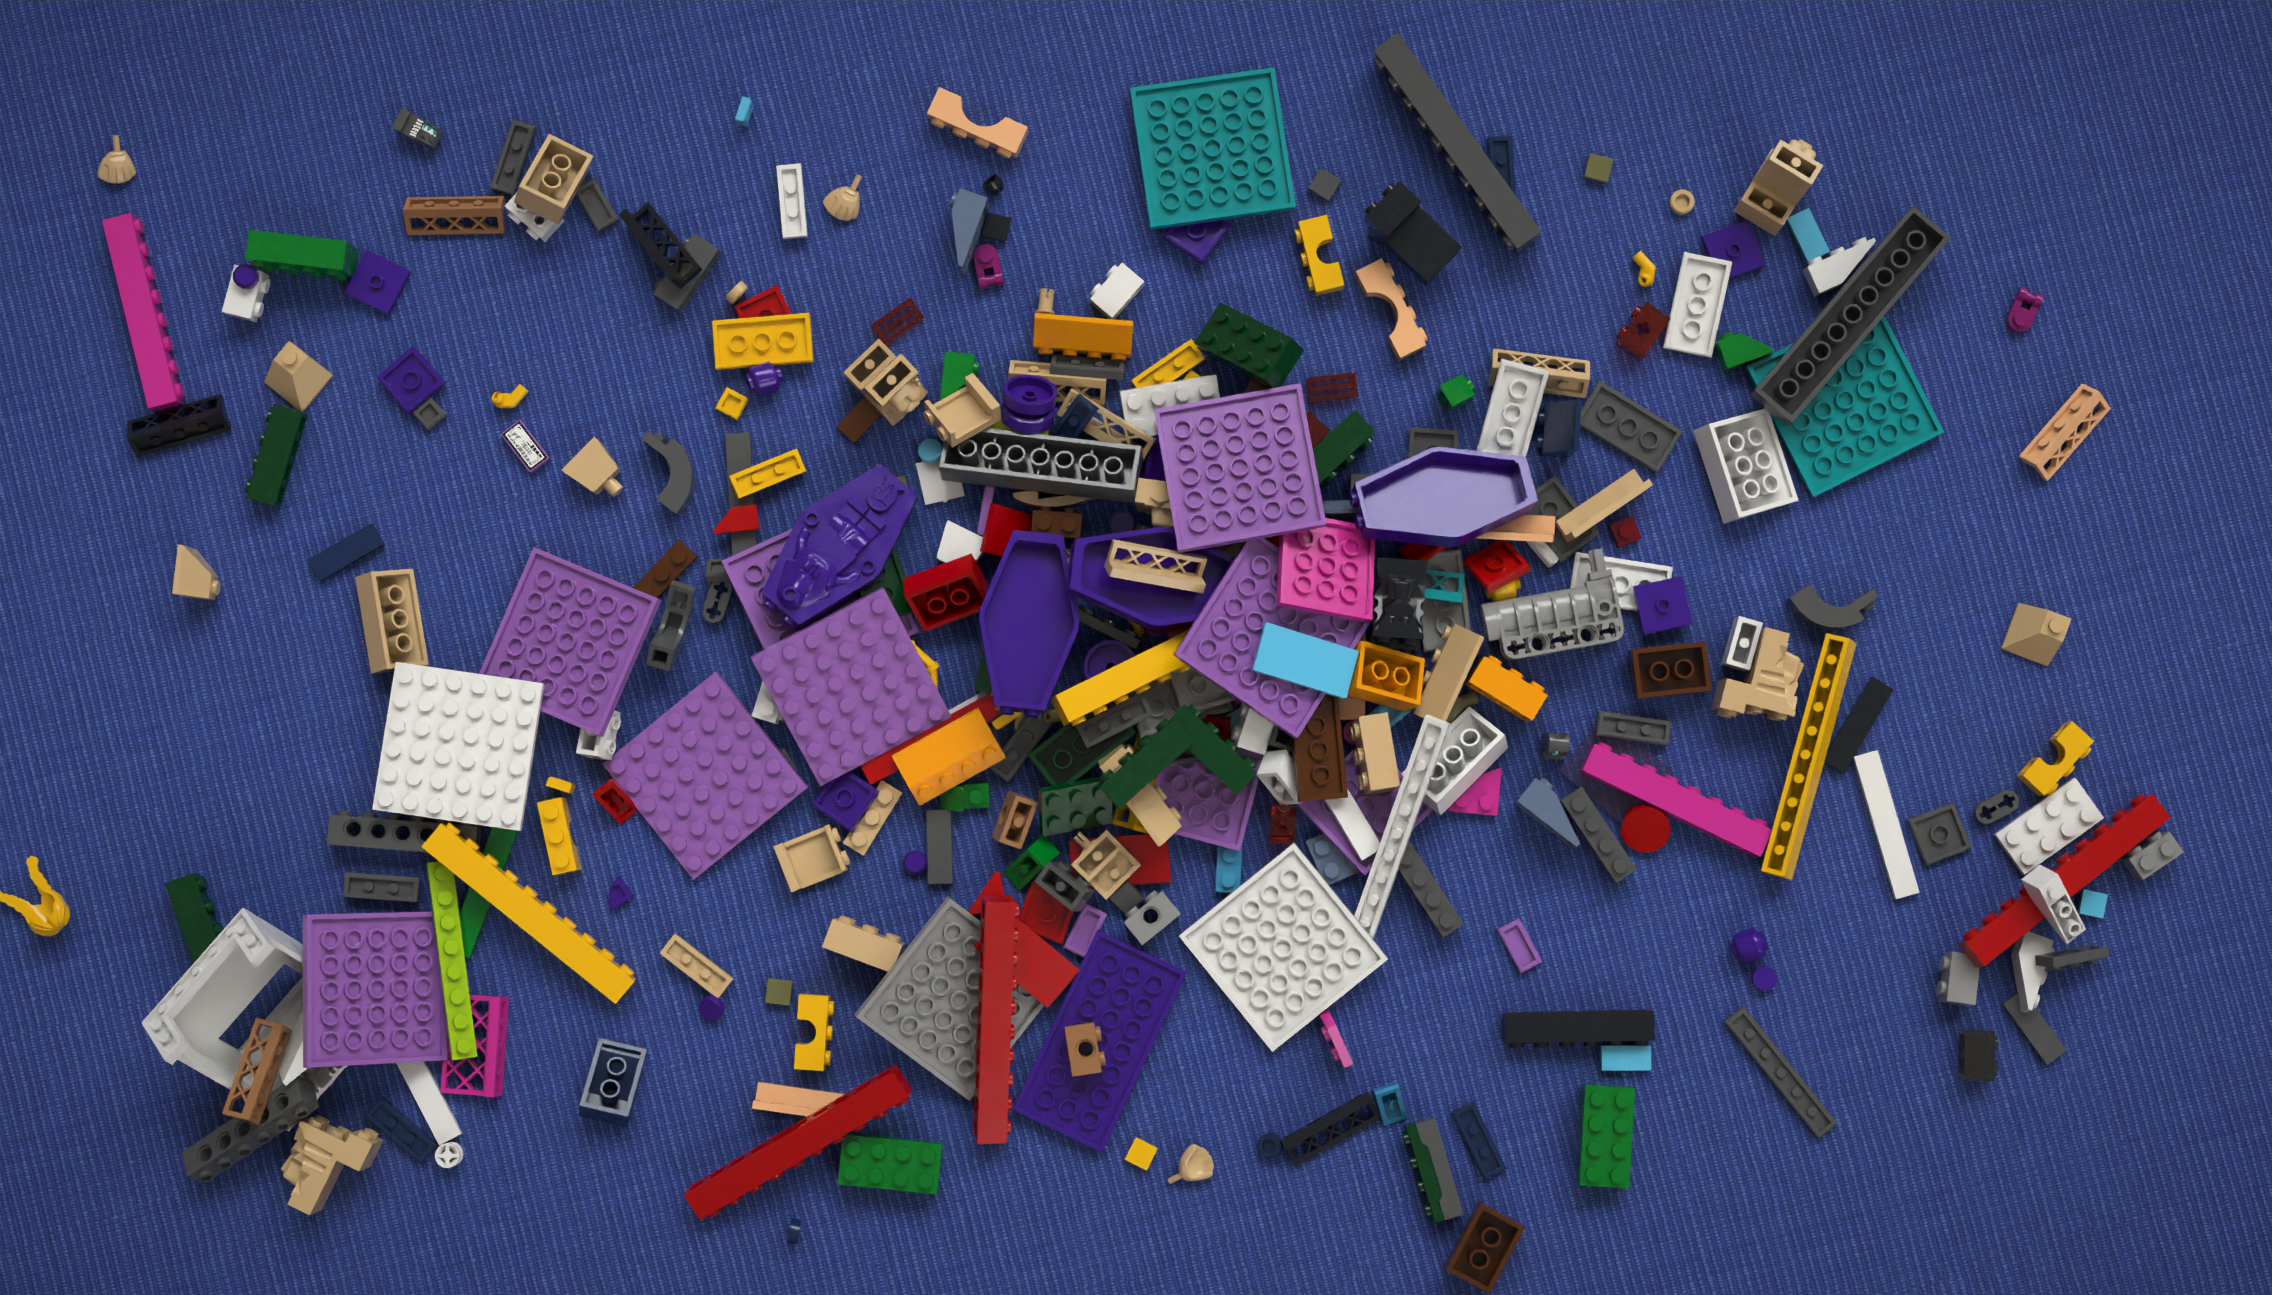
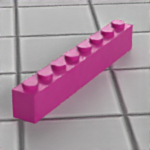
M131 213L102 220L148 409L156 412L183 405L182 397H185V392L182 384L178 383L176 374L179 373V368L176 360L172 359L170 350H173V344L170 336H167L165 331L167 319L160 310L159 304L162 303L159 290L155 289L153 280H156L154 268L149 265L148 257L150 256V250L147 243L143 241V223L141 219H138Z
M1601 742L1598 745H1590L1578 772L1637 801L1650 805V807H1658L1666 815L1755 858L1761 857L1772 832V829L1767 827V822L1758 818L1751 820L1745 817L1746 813L1738 808H1726L1722 806L1724 802L1713 796H1710L1708 799L1700 795L1702 791L1690 785L1685 788L1678 784V779L1667 774L1663 777L1657 774V769L1650 765L1643 764V766L1634 763L1635 759L1627 754L1621 753L1619 756L1611 752L1613 748Z

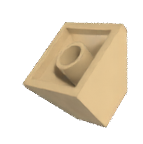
M288 341L273 359L264 383L296 409L304 412L334 375L297 345Z
M178 545L172 594L186 598L216 600V595H219L221 586L218 575L197 549Z
M2017 603L2001 649L2048 666L2064 641L2071 618L2047 609Z

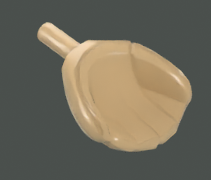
M112 135L114 151H110L103 157L97 174L100 179L108 183L120 184L131 180L136 175V170L127 152L120 150L119 135Z
M857 174L851 187L836 188L824 198L823 205L833 217L844 221L857 218L860 195L856 189L862 176Z
M1196 1144L1190 1145L1180 1158L1179 1173L1168 1178V1182L1172 1184L1182 1178L1185 1181H1200L1210 1178L1213 1175L1214 1163L1209 1152Z

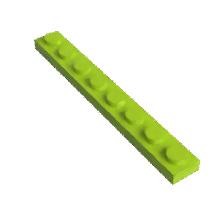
M441 862L426 863L451 1061L477 1057L454 873Z

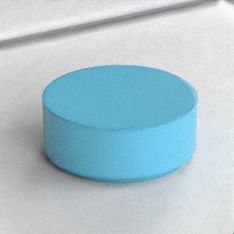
M926 439L921 442L918 447L920 459L926 464H935L940 461L942 453L940 442L935 439Z

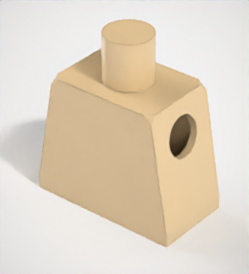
M593 437L562 469L564 473L596 495L605 489L612 497H615L623 489V486L615 479L621 472V469L596 437Z

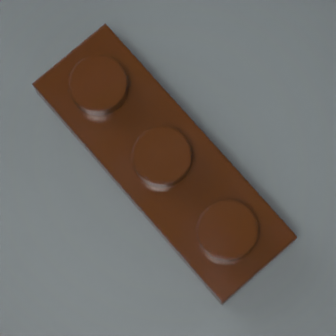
M678 540L633 588L659 598L670 587L673 580L676 581L698 556L681 540Z

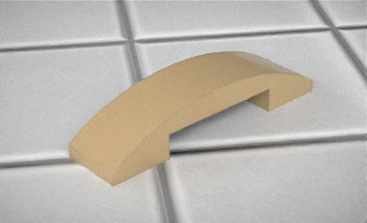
M1037 491L1013 493L1015 501L1039 508V506L1053 507V509L1069 508L1095 499L1070 495L1039 499Z

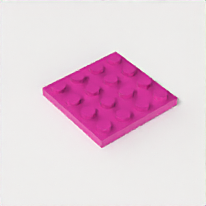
M1325 518L1327 527L1280 535L1277 606L1365 623L1373 620L1375 539L1362 538L1361 530L1357 529L1354 523Z

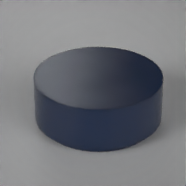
M1273 1132L1262 1135L1257 1143L1259 1153L1265 1158L1278 1156L1283 1150L1282 1138Z
M791 1218L787 1243H798L801 1226L800 1219Z

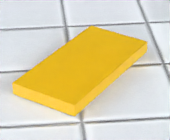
M810 313L712 321L716 370L750 368L765 362H770L774 366L814 362Z

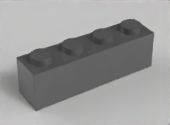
M1577 787L1559 799L1565 813L1612 883H1618L1637 870L1582 787Z
M1408 841L1398 873L1440 937H1445L1464 923L1411 842Z

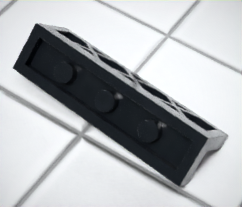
M647 202L634 215L627 209H624L619 214L667 277L680 289L703 270L650 203ZM650 212L652 214L651 225H642L639 220ZM656 230L665 231L664 241L654 240ZM669 246L678 247L677 258L667 257ZM681 263H691L693 268L682 276L680 273Z
M222 394L127 421V440L135 455L141 457L231 430V422L225 413L224 398ZM217 404V408L206 410L210 406ZM192 412L189 416L183 417L186 413ZM169 418L167 422L159 424L162 420ZM145 425L143 429L135 431V428Z
M1365 1091L1282 1138L1281 1142L1293 1164L1297 1166L1380 1119L1381 1116L1368 1092ZM1367 1104L1374 1114L1366 1120L1355 1118L1357 1110ZM1343 1118L1351 1119L1349 1130L1345 1132L1334 1130L1337 1121ZM1354 1121L1361 1122L1353 1127ZM1321 1130L1330 1132L1326 1143L1318 1144L1312 1142L1314 1134ZM1333 1133L1339 1134L1338 1136L1331 1139ZM1300 1142L1308 1144L1306 1154L1296 1159L1291 1147ZM1311 1145L1317 1146V1148L1310 1151Z

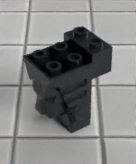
M1401 181L1395 186L1391 183L1382 193L1384 198L1379 203L1374 201L1365 210L1367 215L1364 222L1369 225L1368 228L1370 229L1368 238L1378 245L1384 244L1387 247L1386 251L1388 253H1395L1397 255L1396 259L1403 263L1416 275L1418 280L1427 286L1460 252L1462 246L1420 207L1421 200Z
M1376 558L1373 614L1375 616L1371 621L1369 643L1399 650L1413 655L1414 651H1419L1420 641L1423 640L1422 617L1424 615L1423 603L1425 601L1427 561Z

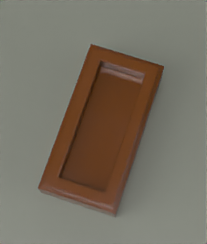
M863 397L838 424L837 428L856 444L882 414Z

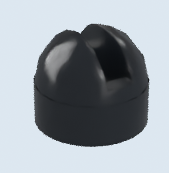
M994 174L984 181L982 187L988 194L996 196L999 194L998 190L1003 191L1004 184L1001 178Z

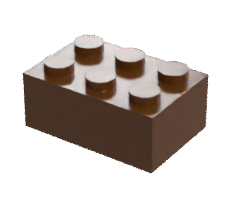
M1706 641L1628 651L1634 700L1712 691Z
M1478 1200L1443 1267L1490 1294L1525 1227Z

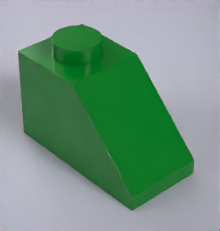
M1732 332L1723 334L1718 337L1719 341L1714 344L1723 372L1762 359L1773 353L1772 347L1742 333L1733 335Z
M945 351L940 400L965 387L966 376L972 373L978 376L979 361H975L974 354Z
M1462 374L1440 385L1435 394L1447 413L1471 400L1475 396L1473 391L1476 389L1469 378L1465 379Z
M1041 836L1003 873L1021 890L1060 852L1045 836Z

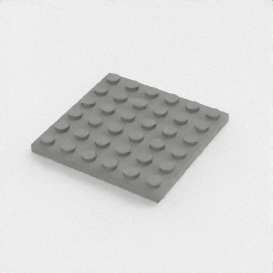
M947 896L854 1015L970 1101L975 1094L979 951L974 948V945L980 939L981 921ZM1018 983L1016 991H1012V1000H1015L1016 1012L1015 1015H1011V1024H1014L1015 1037L1010 1041V1048L1044 1007L1041 1002Z

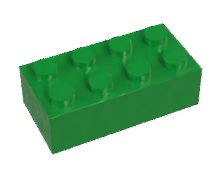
M249 230L245 259L252 263L253 267L259 268V271L274 273L275 269L291 276H298V272L306 273L311 278L322 279V275L331 276L332 280L345 282L347 278H352L356 270L358 250L349 242L342 240Z
M1581 1084L1576 1183L1578 1185L1629 1189L1635 1088L1630 1086Z
M852 1132L845 1134L846 1137L842 1140L838 1175L839 1185L936 1195L939 1192L944 1142Z

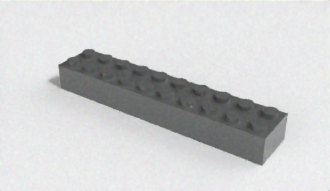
M1396 33L1374 50V64L1382 75L1385 72L1388 74V83L1396 94L1401 92L1404 96L1402 98L1403 104L1410 114L1413 112L1417 114L1416 120L1424 133L1430 132L1432 135L1430 138L1431 143L1438 153L1441 151L1445 153V162L1454 173L1457 170L1461 175L1459 182L1467 192L1471 190L1474 193V203L1481 212L1486 210L1489 214L1487 218L1495 231L1500 230L1504 235L1502 236V241L1509 251L1514 249L1516 253H1519L1541 237L1539 227L1399 33Z
M1912 206L1749 395L1785 426L1790 425L1951 237L1916 207Z

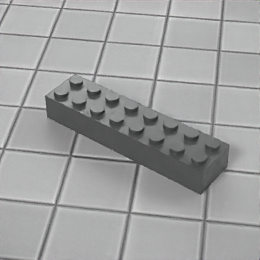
M986 428L953 448L945 440L939 470L944 481L1135 503L1138 478L1141 476L1143 465L1142 446Z

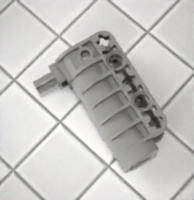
M1602 548L1588 551L1591 573L1587 574L1588 582H1585L1584 586L1480 604L1486 643L1498 641L1499 650L1504 659L1518 660L1611 643L1620 639L1624 633L1620 604L1611 569L1606 570ZM1614 628L1615 630L1613 634L1607 633L1599 636V631ZM1583 629L1590 632L1591 638L1589 642L1581 638V631ZM1560 635L1563 638L1572 635L1573 640L1563 644L1557 642L1550 645V640L1558 638ZM1533 638L1541 640L1542 648L1540 651L1532 647ZM1511 642L1513 646L1524 644V649L1515 651L1514 655L1512 651H1508L1507 647L1511 645Z

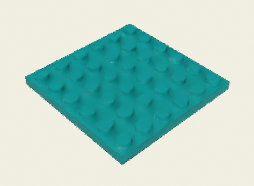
M1274 67L1130 88L1151 230L1296 210Z
M1885 316L1882 317L1790 425L1785 426L1770 413L1773 424L1811 498L1944 433ZM1792 344L1745 367L1754 387L1761 382Z

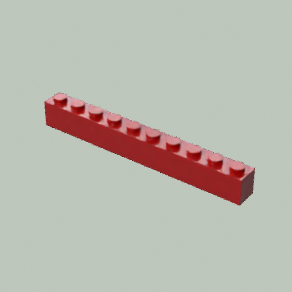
M2139 794L2129 802L2131 804L2130 807L2126 810L2123 808L2118 810L2111 816L2113 819L2107 825L2103 823L2092 831L2094 835L2088 840L2084 838L2074 845L2076 850L2071 854L2065 853L2055 861L2057 865L2052 869L2047 868L2059 875L2070 898L2171 818L2153 794L2144 796ZM2025 886L2018 890L2020 894L2014 899L2010 897L1999 905L2001 909L1997 913L1991 912L1982 918V924L1978 928L1972 927L1962 935L1964 939L1958 945L1976 968L1986 966L2045 918L2030 898Z
M981 896L973 1137L977 1144L1007 1143V1135L1011 1134V1121L1008 1120V1111L1012 1110V1098L1008 1095L1009 1087L1013 1086L1012 1072H1009L1010 1063L1014 1061L1013 1048H1010V1041L1015 1037L1014 1024H1011V1015H1015L1016 1012L1015 1000H1012V991H1016L1017 986L1016 976H1013V967H1017V952H1014V943L1018 942V928H1015V918H1019V904L1015 902L1012 896Z
M895 1064L690 1185L684 1197L700 1220L706 1216L712 1218L722 1210L723 1206L727 1204L732 1206L739 1202L745 1193L750 1192L752 1194L758 1191L763 1186L762 1183L767 1180L775 1181L783 1175L784 1170L790 1167L792 1169L797 1168L804 1162L806 1157L819 1155L828 1144L833 1143L835 1145L841 1142L846 1137L845 1134L852 1130L854 1132L860 1131L867 1125V1121L873 1118L875 1120L882 1118L888 1113L889 1108L904 1105L909 1100L908 1097L912 1088Z

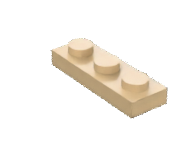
M883 780L880 781L876 788L880 792L854 832H849L843 844L865 856L903 792Z
M676 933L660 952L662 956L717 998H720L734 980L732 976Z

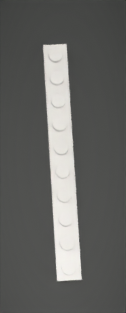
M1428 714L1423 720L1354 915L1372 939L1375 937L1450 723Z

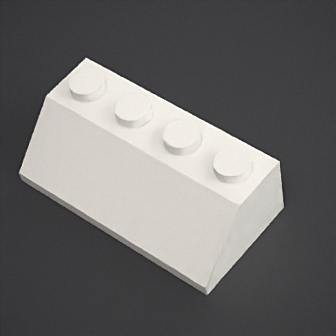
M1470 706L1449 726L1423 802L1440 816L1508 749L1505 734ZM1406 769L1401 773L1402 777H1404Z

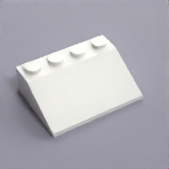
M1761 409L1714 422L1693 431L1723 524L1799 501L1768 410Z

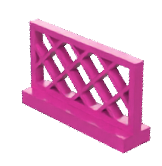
M470 995V1000H475L471 1004L472 1013L479 1020L474 1024V1030L481 1024L487 1030V1037L481 1042L475 1036L477 1051L480 1049L485 1054V1062L478 1066L472 1058H466L455 1065L450 1059L447 1031V1060H442L440 1093L479 1095L484 1097L502 1096L509 997ZM480 1001H489L488 1012L482 1017L474 1007ZM466 1061L475 1069L467 1078L458 1069ZM455 1072L462 1080V1083L457 1088H448L449 1076ZM477 1074L484 1080L483 1090H476L469 1082Z

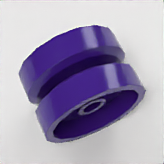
M1019 375L1010 378L1004 383L1001 408L1003 424L1012 430L1028 434L1041 433L1048 430L1054 421V407L1057 397L1055 385L1047 379L1033 375Z
M1105 640L1097 643L1088 651L1084 660L1086 679L1088 680L1106 671L1107 667H1111L1110 663L1118 665L1136 656V653L1127 645L1116 640Z

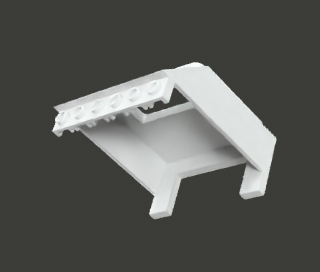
M243 907L143 1020L142 1025L163 1059L171 1065L176 1060H179L226 1088L231 1089L248 1039L239 1049H236L219 1039V1037L284 964L303 975V944ZM303 977L265 1020L283 1024L293 1030L299 1015L303 1011ZM261 1026L258 1035L261 1041L269 1037L272 1028ZM260 1049L251 1054L250 1061L252 1065L261 1060L262 1053ZM347 1066L307 1068L299 1077L313 1083L318 1100ZM279 1071L271 1092L284 1084ZM251 1073L243 1077L241 1084L244 1089L253 1083L254 1078ZM295 1124L290 1126V1128L287 1131H290Z

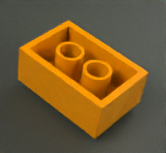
M1359 641L1354 648L1359 653L1347 696L1404 712L1420 706L1425 659L1369 642Z
M1491 655L1480 658L1464 684L1523 721H1533L1548 696L1543 692L1545 688L1533 681L1527 683L1522 679L1524 675L1512 668L1506 670L1501 667L1502 662Z

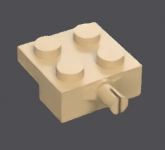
M1107 830L1091 842L1080 831L1077 835L1084 842L1077 836L1073 839L1083 850L1081 855L1071 865L1107 900L1141 864Z

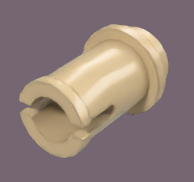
M1047 288L1039 289V305L1035 313L1055 315V312L1052 311L1055 291L1049 289V292H1047Z

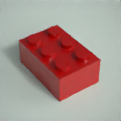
M972 553L904 578V597L924 632L980 612L989 589V585Z

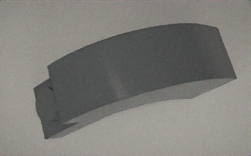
M646 431L641 439L662 454L670 467L668 484L657 500L680 516L688 505L694 491L695 472L692 461L686 450L674 438L665 445L667 439L655 431L652 435Z
M675 580L671 582L664 614L658 631L650 643L646 665L666 671L671 670L688 630L694 608L693 601L696 587Z
M1810 584L1786 599V602L1805 622L1819 628L1839 629L1864 620L1859 610L1864 613L1875 605L1873 601L1879 596L1874 589H1871L1848 605L1835 607L1825 603Z

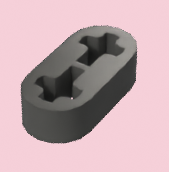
M723 581L725 582V587L728 588V592H723L720 600L717 599L719 591L715 587L716 585L721 586L722 582L711 583L703 607V616L708 622L717 624L724 620L733 594V587L730 581ZM716 602H719L717 610L721 614L711 619V614L708 613V610L714 609Z
M2003 790L1992 795L1974 807V819L1980 824H1990L2002 818L2018 807V795L2011 790ZM2003 795L2012 798V801L2009 802L2010 807L2007 805L1999 807L1997 805L2004 800ZM1982 807L1984 809L1994 808L1992 812L1988 813V819L1980 817Z

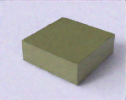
M1590 153L1583 178L1607 184L1614 159Z
M768 978L765 1003L790 1006L793 981Z

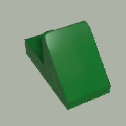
M966 782L956 785L940 794V808L957 812H964L968 808H990L989 782Z

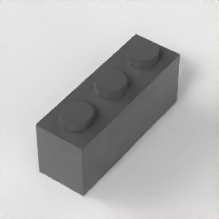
M695 233L691 238L687 237L683 245L703 270L682 289L676 286L667 275L664 278L660 277L653 288L655 290L653 294L656 298L680 314L722 254L718 248ZM681 263L680 273L682 276L693 268L691 263Z

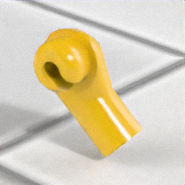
M1640 251L1632 259L1640 267L1638 283L1643 287H1649L1654 282L1656 268L1647 256Z
M518 384L512 393L495 392L491 397V401L500 409L514 408L529 391L521 384Z

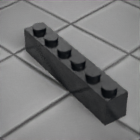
M1654 1010L1502 1012L1503 1042L1509 1043L1511 1048L1524 1047V1043H1534V1047H1549V1042H1559V1047H1573L1574 1042H1583V1046H1598V1042L1608 1041V1046H1623V1041H1633V1045L1641 1046L1648 1045V1041H1655Z

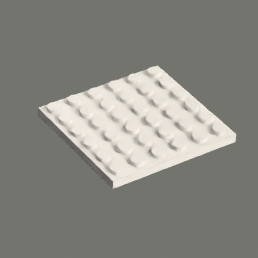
M396 662L372 810L522 831L545 684Z
M1295 843L1290 845L1179 935L1272 1052L1388 960V957Z

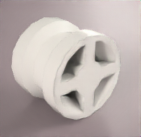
M456 1142L442 1144L435 1152L436 1162L443 1168L456 1166L463 1159V1149Z

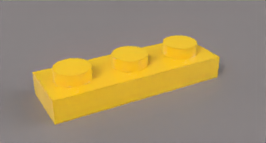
M1190 339L1133 378L1131 382L1135 388L1173 382L1203 362L1205 357L1194 344V341Z
M794 449L732 474L728 478L737 499H741L805 473L806 469L798 450Z

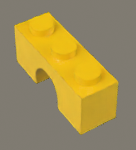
M1327 215L1299 221L1298 229H1295L1294 232L1297 244L1302 243L1304 252L1300 253L1303 267H1308L1310 276H1306L1309 291L1313 290L1314 295L1318 296L1343 290L1345 285L1339 262L1323 263L1319 260L1316 253L1321 245L1331 243L1333 239Z
M2073 721L2065 722L2049 739L2058 749V759L2053 765H2048L2040 757L2032 758L2017 774V777L2038 796L2052 794L2059 786L2057 784L2058 780L2062 776L2067 777L2074 770L2075 766L2073 764L2078 758L2083 759L2091 751L2089 746L2094 740Z
M560 797L538 802L537 805L552 875L582 870L577 846L574 845L570 833L569 823L571 818L567 799Z
M799 994L797 1019L812 1022L816 1028V1036L811 1043L795 1044L794 1069L824 1071L826 1070V1065L830 1066L831 1051L827 1050L828 1041H832L833 1026H829V1016L834 1015L835 1002L830 1001L831 995Z

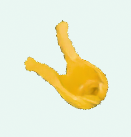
M30 856L27 858L26 864L29 868L31 879L35 886H37L38 892L42 895L41 904L31 905L24 899L4 894L1 891L0 901L21 912L34 933L42 936H53L67 925L70 919L69 906L64 901L62 895L51 888L47 883V879L39 871L38 858Z

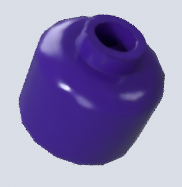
M765 362L751 366L748 369V374L745 375V380L750 393H755L757 396L762 397L777 392L780 388V381H783V376L779 367H774L772 363Z
M1755 928L1736 933L1733 936L1734 944L1730 945L1734 958H1740L1745 964L1764 958L1766 950L1769 949L1764 933L1762 931L1758 932Z

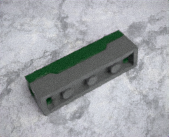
M1432 1116L1404 1125L1406 1131L1402 1132L1406 1147L1411 1145L1413 1155L1409 1156L1413 1170L1418 1169L1421 1178L1416 1180L1420 1194L1425 1193L1428 1203L1424 1204L1427 1217L1433 1218V1221L1438 1223L1464 1215L1435 1118Z

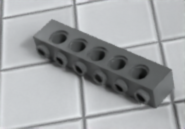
M337 810V815H329L327 845L427 852L421 847L426 842L424 838L425 831L428 828L435 831L441 823L448 824L451 821L436 819L435 823L426 822V817L411 816V821L401 820L402 815L390 814L386 815V819H378L377 813L362 812V817H352L351 811ZM355 822L361 827V831L357 836L351 833V826ZM460 822V825L453 824L461 831L459 833L461 837L465 840L470 838L480 846L482 826ZM380 824L385 827V835L382 838L377 837L375 834V829ZM404 826L410 830V836L406 840L400 837V830Z
M299 1076L296 1077L287 1086L283 1084L270 1093L259 1126L249 1124L241 1119L232 1118L183 1151L187 1177L205 1184L226 1169L231 1168L244 1157L249 1156L263 1144L270 1142L272 1138L281 1132L288 1130L290 1126L302 1118L307 1117L311 1112L319 1108L313 1083Z

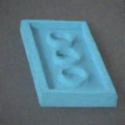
M1265 622L1251 671L1346 699L1359 651Z

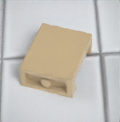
M974 373L965 377V387L939 402L932 404L929 400L924 401L925 411L923 416L929 425L933 424L940 439L942 441L946 440L952 448L1002 420L1000 404Z
M828 824L820 829L773 846L791 892H796L849 870L847 865L851 863L845 850L841 852L838 842L842 840L836 827L832 829L831 824Z

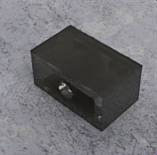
M1959 1029L1958 1079L1974 1081L1995 1080V1075L1998 1074L1995 1050H1998L1999 1044L1995 1031Z

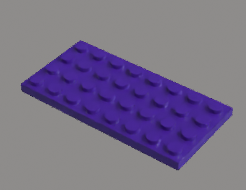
M1097 930L1079 968L1080 971L1075 976L1013 1110L1103 1152L1187 972ZM1094 1021L1095 1027L1100 1026L1102 1041L1098 1042L1099 1051H1104L1106 1066H1101L1102 1072L1072 1077L1064 1027ZM1082 1042L1079 1045V1052L1082 1055H1090L1093 1052L1092 1044Z

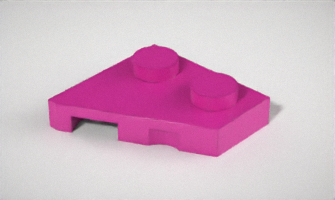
M1498 768L1482 774L1447 811L1497 816L1502 769Z
M1325 1009L1319 1014L1324 1024V1027L1321 1028L1326 1041L1331 1040L1333 1044L1330 1047V1051L1335 1061L1340 1060L1344 1068L1352 1065L1353 1062L1328 1009Z

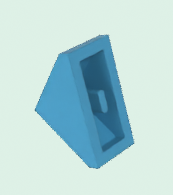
M1396 1082L1372 1089L1384 1126L1408 1119L1400 1088Z

